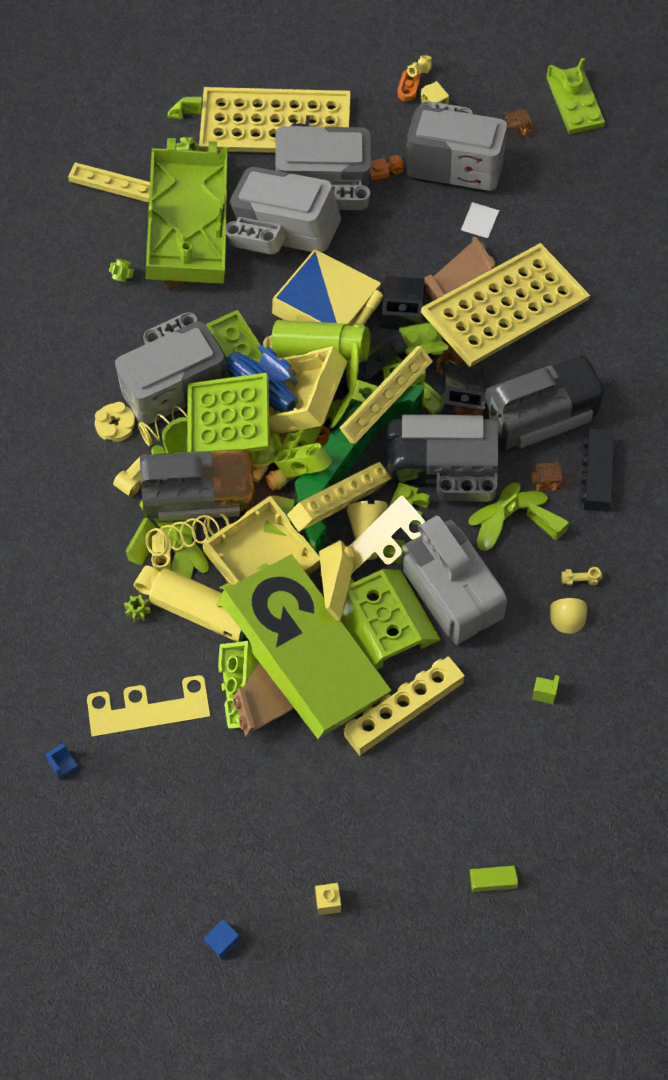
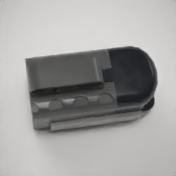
M402 415V418L392 419L387 425V472L391 479L397 483L406 485L436 484L437 496L442 501H492L496 497L498 420L483 419V415ZM444 486H447V487H450L451 489L445 491V490H443V489H441V488L444 487ZM467 486L470 487L471 490L465 491L462 488ZM490 487L492 488V490L485 491L483 488Z

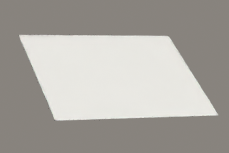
M472 202L461 230L488 238L499 210Z

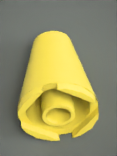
M361 501L348 505L347 514L355 539L388 509L386 502L374 501L375 504H368V501ZM374 552L367 560L377 559L378 554Z

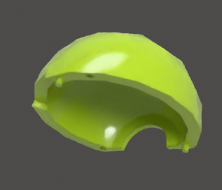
M188 417L175 419L163 429L162 440L166 453L187 452Z

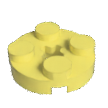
M116 402L109 404L96 412L95 427L102 439L120 442L129 438L133 433L136 424L132 410L125 406L124 403ZM112 420H119V425L117 426L115 424L110 425Z

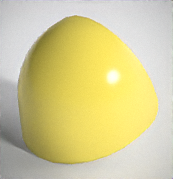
M564 598L554 601L550 606V618L553 626L560 632L567 634L580 631L584 627L587 618L586 602L576 598Z

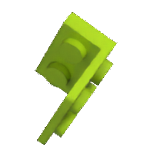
M430 322L399 328L408 346L403 351L407 355L417 346H422L427 354L432 353V355L443 354V350H448V345L442 341L441 334Z

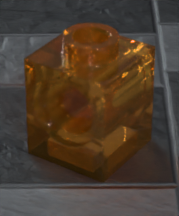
M560 462L535 464L534 472H531V483L535 484L536 491L561 489L562 473Z

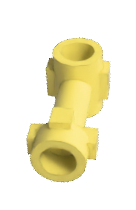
M426 55L420 56L418 63L414 62L413 65L408 66V75L416 77L421 73H429V70L432 68L431 57Z
M591 567L585 573H572L571 569H566V571L561 572L562 584L572 586L573 581H587L590 585H597L599 580L602 579V572L597 567Z

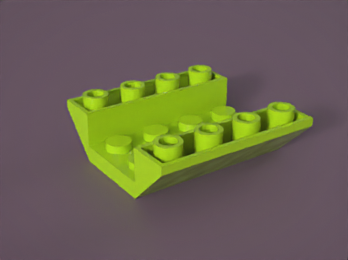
M382 569L349 584L340 621L376 670L383 667L384 660L415 645H419L423 649L440 640L401 570ZM375 593L379 598L376 601H370L367 596ZM395 628L399 633L396 636H390L387 634V630Z

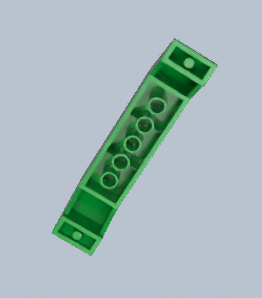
M421 385L408 387L355 444L350 443L340 430L344 422L363 404L354 400L350 406L349 413L342 416L336 431L332 430L328 436V442L325 446L322 445L332 459L331 464L325 470L304 474L302 477L299 476L294 484L296 505L344 480L381 426L388 425L392 419L402 418V415H418L423 408L424 387ZM372 393L362 394V396L367 399ZM321 521L303 529L306 541L318 556L319 551L327 545L326 526Z

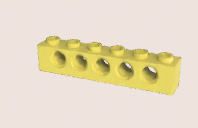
M378 462L299 502L287 516L300 532L348 507L349 504L355 503L378 491L391 477L382 464Z
M449 656L444 660H437L431 669L418 673L415 680L409 684L408 682L402 684L395 694L385 696L379 705L366 709L363 712V716L357 720L355 718L350 720L345 725L346 728H344L345 738L359 756L462 685L465 675ZM435 677H439L443 681L441 683H436L432 679ZM418 689H422L426 693L423 695H418L415 691ZM400 701H405L409 705L406 707H401L398 705V703ZM388 713L391 715V718L383 719L380 715ZM370 725L374 729L372 731H365L363 727Z

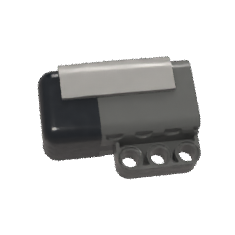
M576 355L487 388L484 414L486 419L498 420V442L504 451L513 447L521 449L590 423L592 418L600 411L604 387L590 361L583 355Z

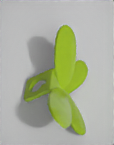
M354 342L352 345L351 358L346 365V380L349 393L335 410L330 428H333L339 422L351 400L364 403L366 399L359 393V389L369 388L373 393L378 388V386L357 380L359 364L357 342Z
M519 483L509 484L502 491L497 503L478 510L468 520L472 526L482 524L477 538L478 548L482 551L491 549L500 536L504 520L518 508H528L530 503L540 506L547 502L548 496L540 491L520 492L521 485Z
M158 518L154 519L160 528L166 525L172 526L177 522L186 521L183 520L159 522ZM189 521L187 524L192 527L194 521ZM182 524L175 525L174 527L180 531ZM184 524L181 533L185 544L191 545L193 543L192 530ZM170 527L164 528L162 530L168 534ZM172 528L170 531L172 545L174 548H180L182 546L180 533ZM196 544L192 547L183 545L181 550H174L172 571L191 579L193 567L201 573H206L209 570L208 561Z

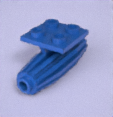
M261 344L258 346L262 354L260 362L240 352L231 353L227 357V369L234 377L260 373L268 374L270 407L281 413L294 410L298 403V398L284 384L288 380L295 386L298 384L295 378L296 373L291 369L292 366L285 359H278L276 357L277 354L270 347L266 349Z

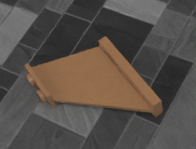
M475 236L472 238V243L434 277L432 275L424 277V290L430 299L434 301L495 268V260L492 256L488 255L485 245L479 242ZM474 297L476 300L482 301V297ZM459 305L463 309H468L466 305ZM444 313L447 317H453L451 313ZM456 327L460 331L466 330L464 327Z
M260 662L244 687L239 688L233 697L234 708L238 709L240 716L239 726L244 730L245 737L250 736L255 730L295 709Z

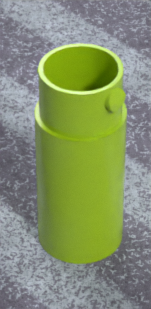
M277 320L272 330L271 346L272 350L277 354V358L304 355L311 351L333 346L346 360H349L351 358L352 345L354 342H357L359 362L367 360L370 350V332L368 327H364L362 324L347 326L345 323Z

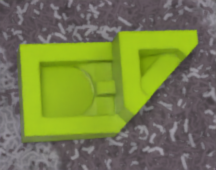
M202 97L182 98L169 110L167 118L183 119L184 114L202 115Z

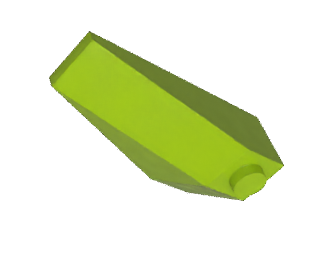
M250 641L220 644L218 667L219 672L223 673L224 683L221 686L222 691H226L227 701L224 705L228 729L240 728V716L238 709L234 708L233 697L239 688L244 687L259 663L252 653Z

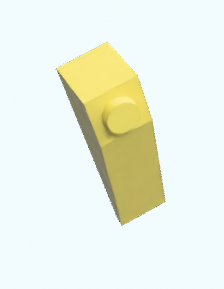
M341 540L319 551L325 608L336 621L341 620L353 570L352 558L354 557L349 546L346 547Z

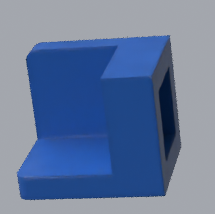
M64 743L45 754L48 763L60 780L79 768Z
M222 919L204 937V941L216 952L217 957L221 960L240 941V938Z

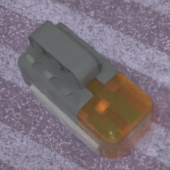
M228 449L139 455L144 518H158L159 522L196 519L203 515L210 516L213 519L223 518L219 514H224L226 517H239L240 513L247 512L253 507L255 493L251 454L247 450Z

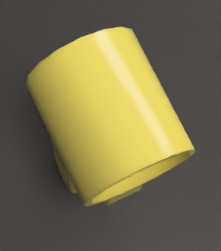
M140 457L127 471H121L113 483L115 487L129 497L134 496L141 486Z
M159 533L157 544L159 549L164 551L166 547L165 537L162 533ZM155 534L152 536V551L160 554L161 552L156 546ZM171 551L161 556L152 554L153 568L159 572L163 569L171 570Z

